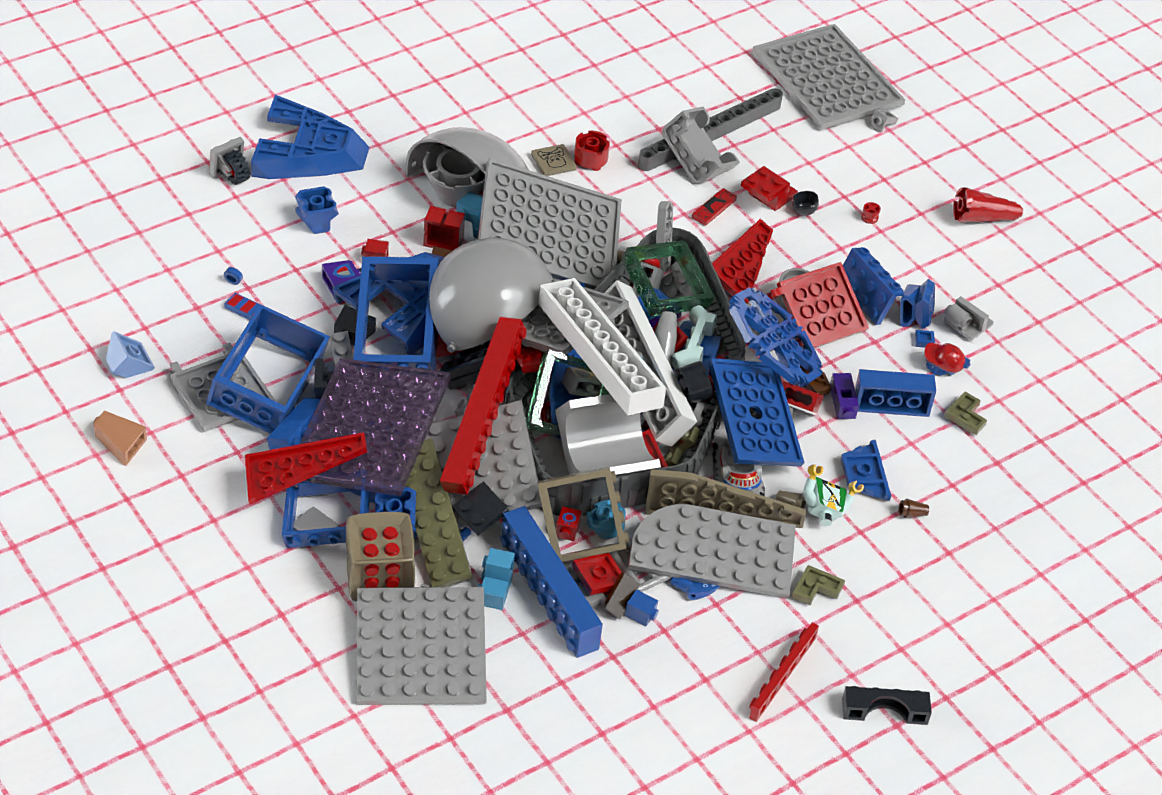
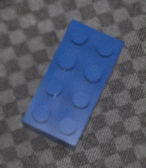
M859 369L855 385L859 404L858 412L929 417L936 395L935 375Z

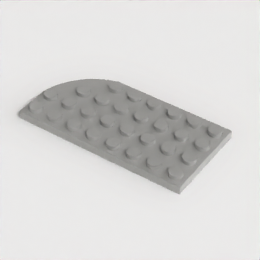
M688 504L666 506L651 513L637 527L631 542L628 569L788 599L791 587L796 525Z

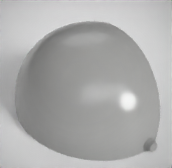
M492 237L477 239L451 251L440 262L434 273L429 298L434 325L440 337L448 346L447 350L452 353L469 349L491 340L499 317L525 318L538 305L540 285L551 283L552 276L544 262L532 250L509 239Z

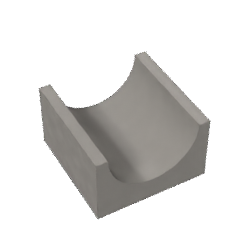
M611 394L569 400L555 410L568 475L610 467V471H615V475L619 476L661 467L659 459L656 460L649 454L644 443L640 413L627 415ZM603 476V477H598V478H593V479H588V480H584V481H579V482H585V481H591V480H596V479H602V478H605V476Z

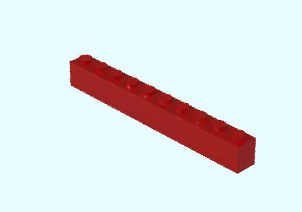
M499 317L440 479L445 492L468 495L470 487L474 484V475L480 467L481 455L486 450L487 438L491 436L492 424L497 419L499 405L503 402L505 388L509 385L511 371L515 369L516 357L521 352V343L527 334V329L524 327L522 319Z

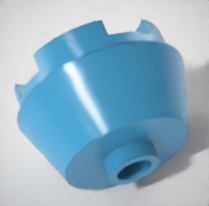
M603 500L594 504L595 508L591 512H587L588 527L602 539L617 537L610 500ZM617 503L618 509L623 511L625 519L626 511L620 503ZM621 523V524H622V529H623V531H624V529H625V523Z

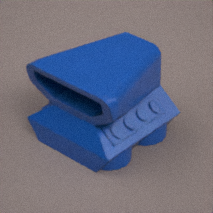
M325 186L299 190L295 195L298 204L295 208L296 214L314 234L329 232L331 220L339 215L337 204L332 197V191Z
M927 279L922 285L908 284L900 300V325L908 327L916 319L921 329H924L931 325L934 313L935 283Z
M409 487L380 489L375 495V512H402L409 514L413 538L417 539L418 535L415 528L416 491Z

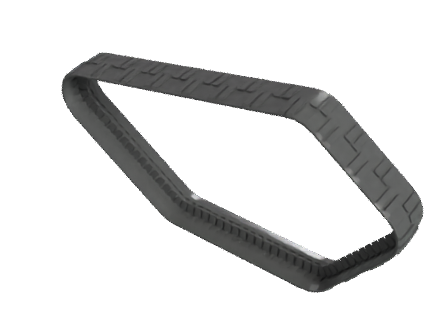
M673 227L671 262H677L683 256L694 261L696 264L695 270L701 276L700 282L703 286L700 289L701 293H703V297L706 299L710 312L717 314L716 325H718L717 328L721 332V337L724 338V344L727 345L729 360L745 361L746 343L730 314V300L722 287L721 280L710 261L705 246L690 231ZM657 229L643 237L635 249L643 251V254L655 257ZM635 251L629 252L594 291L605 293L616 280L629 286L636 278L641 261L629 258V256H635ZM544 352L542 369H539L537 372L523 373L521 368L518 367L506 388L505 404L519 400L522 401V398L529 389L552 367L553 354ZM714 392V399H711V405L707 409L709 412L704 414L705 418L701 422L703 425L698 427L701 431L696 443L689 448L690 451L686 454L688 458H685L681 464L655 470L681 471L699 475L704 457L708 455L712 446L715 432L723 421L716 392ZM528 429L538 481L551 479L552 477L548 475V472H545V465H541L543 464V459L539 458L541 454L539 450H536L538 449L537 444L533 443L535 442L534 436H530L532 435L531 429ZM651 470L616 476L617 483H613L614 490L619 491L620 504L623 508L646 504ZM606 478L547 488L552 514L557 516L560 515L562 506L582 511L581 516L595 508L594 504L603 500H610Z

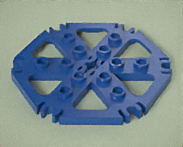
M748 288L729 299L731 304L729 311L745 343H750L748 347L756 351L755 356H761L758 358L789 383L793 385L798 383L799 387L808 385L822 375L823 371L820 369L822 362L806 331H801L803 327H799L795 323V318L791 319L793 316L762 291L757 290L755 292L754 288ZM747 298L752 306L749 307L744 299ZM772 311L779 314L784 319L783 322L778 324V319ZM750 327L756 330L760 335H755L751 331ZM793 338H800V340L804 344L805 350L801 346H799L798 342ZM771 351H775L779 361L771 355ZM800 365L803 368H805L809 372V374H805L801 370Z

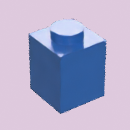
M636 590L627 603L624 616L647 626L650 620L654 621L658 615L657 605L659 600Z

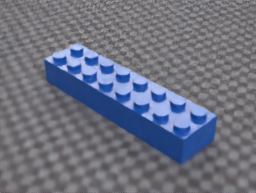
M526 506L503 513L500 542L509 552L515 553L514 561L518 565L520 574L527 579L530 590L536 593L539 604L545 607L548 618L554 621L559 635L563 636L566 640L568 649L573 651L577 658L599 650L603 623Z

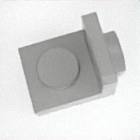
M876 109L869 121V125L882 132L886 125L896 124L899 118L888 110Z

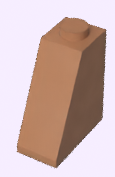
M104 410L94 420L95 437L125 466L128 465L147 440L146 426Z

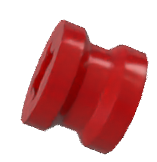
M874 202L864 204L861 219L868 224L877 223L881 207Z

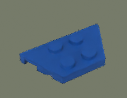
M871 440L869 445L864 447L860 445L853 451H848L841 455V463L847 486L850 482L857 481L855 489L860 484L864 486L860 493L890 501L891 492L876 440Z

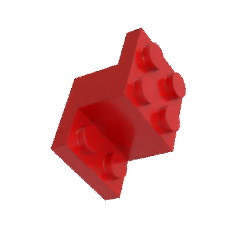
M765 166L741 181L742 188L774 211H777L793 200V196L798 193V190L790 186V182Z

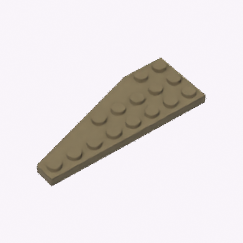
M651 469L645 515H650L666 506L688 504L796 525V528H803L806 509L694 473Z

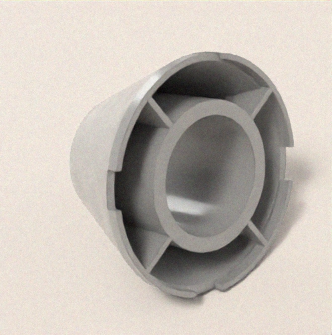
M436 143L427 150L426 156L423 159V168L436 194L444 204L457 207L456 202L468 192L479 195L484 188L485 174L476 164L461 152L442 143Z

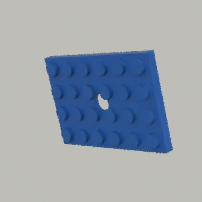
M711 358L708 361L734 463L801 467L805 462L780 375L763 362ZM749 408H753L755 412L761 414V419L752 417Z

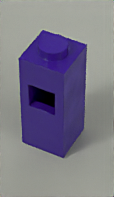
M832 373L830 382L832 387L831 395L837 419H856L859 404L851 373Z

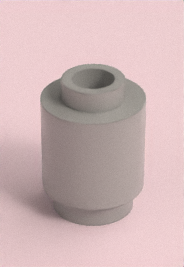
M950 304L944 310V318L958 329L964 330L971 323L972 318L970 314L957 304Z

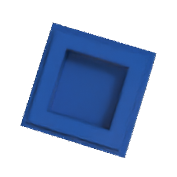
M915 331L916 347L925 348L928 343H935L934 331Z

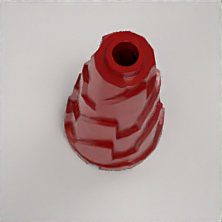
M961 187L957 191L955 197H959V200L953 203V215L955 220H958L957 222L1015 221L1023 215V207L1017 204V202L967 187Z

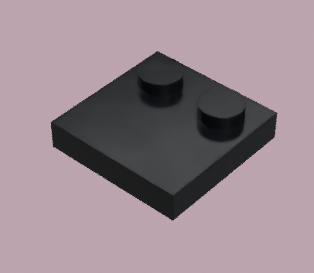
M484 481L452 506L454 511L477 536L503 517V513L509 512L508 507Z

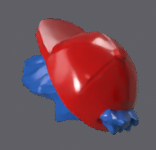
M928 343L924 349L927 369L934 375L938 374L940 376L949 373L952 376L962 371L963 368L968 369L971 365L970 359L965 357L961 349L951 343L943 345Z

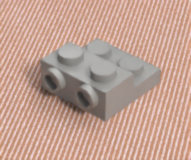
M683 256L670 266L672 272L661 280L666 296L669 299H676L680 304L703 288L700 282L701 276L695 270L696 264L691 258L687 259Z

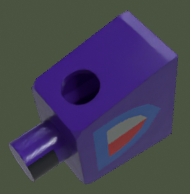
M351 260L322 264V279L334 300L335 296L332 287L361 275V268L356 269Z

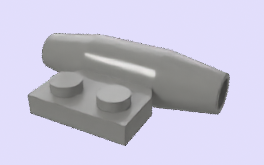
M665 311L661 313L655 335L672 367V355L675 351L677 339V315L673 312Z

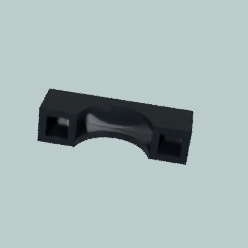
M845 686L842 696L843 719L865 721L866 716L871 711L886 708L899 713L907 724L928 725L932 714L930 692Z

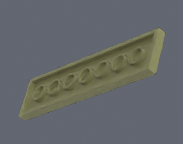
M429 438L394 451L404 487H409L416 491L415 528L432 588L447 587L473 578L449 492H445L440 483L443 472L433 439Z

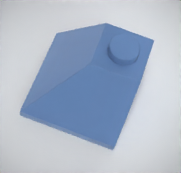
M112 332L106 357L111 373L116 376L120 375L129 378L152 371L155 368L142 342L118 332Z

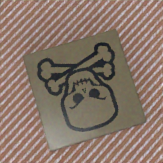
M564 144L531 151V155L542 175L550 176L576 170V164Z

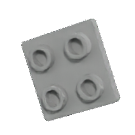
M961 296L956 299L955 304L970 314L972 320L968 327L964 330L958 329L944 318V323L970 341L974 340L994 323L988 314Z

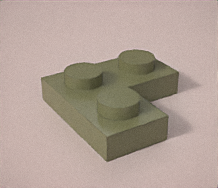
M966 391L947 409L944 415L945 418L975 435L987 423V419L974 412L980 405L981 400Z
M696 426L688 430L672 447L668 446L669 450L663 456L668 467L678 465L683 452L696 443L701 431Z
M807 565L793 591L792 598L810 606L817 592L837 599L844 587L845 580Z

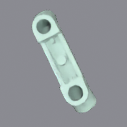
M699 305L690 310L689 319L696 327L693 326L691 329V339H687L686 348L672 355V365L675 369L693 362H702L703 347H701L704 335H713L717 314L708 313Z

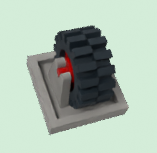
M241 136L210 150L209 174L212 178L224 173L225 176H228L227 179L231 180V183L234 185L250 179V167L247 166L248 162L245 161L246 158L243 156L244 140Z

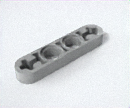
M661 201L658 205L655 258L660 261V269L667 273L671 265L673 203Z

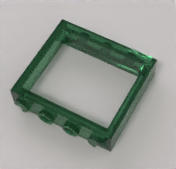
M685 240L627 247L622 257L623 265L626 267L629 277L633 281L637 293L640 295L650 317L659 316L665 311L673 313L687 312L698 305L708 309L715 297ZM675 256L694 295L659 300L639 260Z
M548 349L542 356L526 423L527 428L561 438L558 425L540 420L553 362L557 361L589 372L592 371L583 359ZM602 384L600 396L608 395V390Z

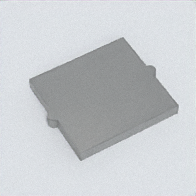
M314 506L304 514H300V517L294 521V531L339 527L338 523Z

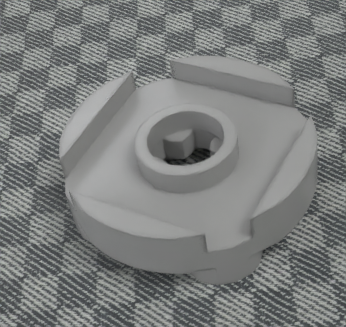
M700 401L695 404L692 411L697 422L691 428L694 426L698 428L703 420L702 416L707 411L709 403Z

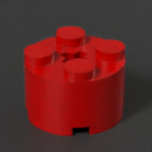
M590 130L586 134H583V132L578 134L575 140V164L599 171L608 162L610 141L606 139L607 136L594 130Z

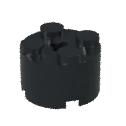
M701 361L693 362L674 370L677 380H680V387L689 405L713 397L711 382L705 374L706 369Z

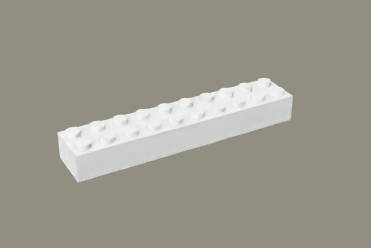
M575 278L540 285L539 306L627 415H634L664 406L666 393L664 384Z
M616 280L604 294L628 300L629 306L611 322L666 387L664 406L642 413L655 440L672 447L697 422L696 417L633 288Z

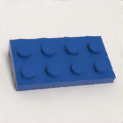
M852 248L843 263V268L860 308L875 325H881L895 298L902 296L905 292L900 284L891 277L890 273L880 265V262L870 254L867 248Z

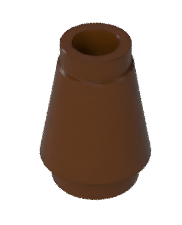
M906 498L900 501L898 512L904 518L928 516L929 505Z

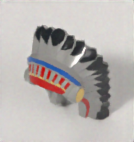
M719 441L712 444L714 450L712 453L714 480L765 496V486L761 478L762 466L734 463L733 456H728L727 447Z

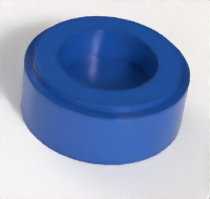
M228 267L224 272V277L229 283L237 285L243 279V274L234 267Z

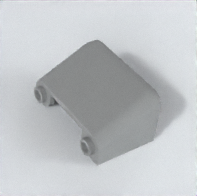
M704 106L681 111L662 130L664 139L690 179L696 184L704 183L735 168L740 163L732 152H726L721 156L707 135L704 127L708 125L710 118Z

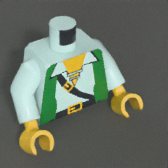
M812 464L807 469L810 477H807L802 494L807 502L808 512L819 517L822 526H830L834 520L846 513L855 499L853 496L855 493L861 492L864 486L860 484L855 489L857 481H852L848 485L849 493H847V489L816 477L823 473V467H816V464Z

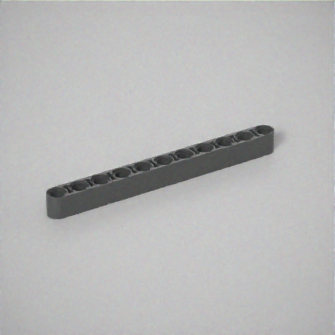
M772 88L710 117L709 123L704 127V130L711 141H714L781 108L783 92L780 89ZM662 139L640 150L638 168L642 171H650L677 157L666 140Z

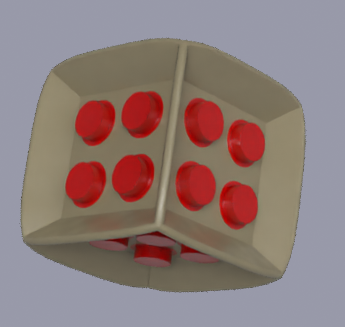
M375 512L348 517L346 523V549L348 554V587L351 599L357 602V588H415L414 538L409 514L402 512Z

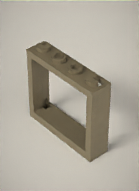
M610 467L537 481L549 541L562 562L627 549L626 543L629 542L627 530L623 531L621 524L625 523L623 511H619L617 503H621L619 491L614 490L613 483H617L615 471H610ZM605 476L619 542L561 554L547 488Z

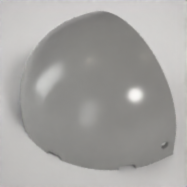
M453 127L431 133L412 145L406 157L405 176L409 177L420 168H423V159L426 156L427 150L436 143L445 144L461 152L476 164L484 174H486V165L489 158L526 170L529 169L518 152L503 139L492 133L475 128Z

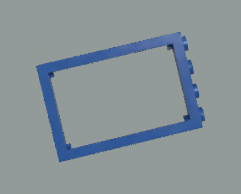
M362 257L353 358L359 377L365 379L377 376L384 377L385 379H390L391 377H400L401 379L418 377L423 380L435 378L438 331L432 319L429 298L431 282L440 264L437 257ZM371 280L429 281L423 355L365 354Z
M260 304L213 378L206 404L271 434L295 408L315 374V359L323 358L330 336ZM256 337L310 362L285 406L230 381Z

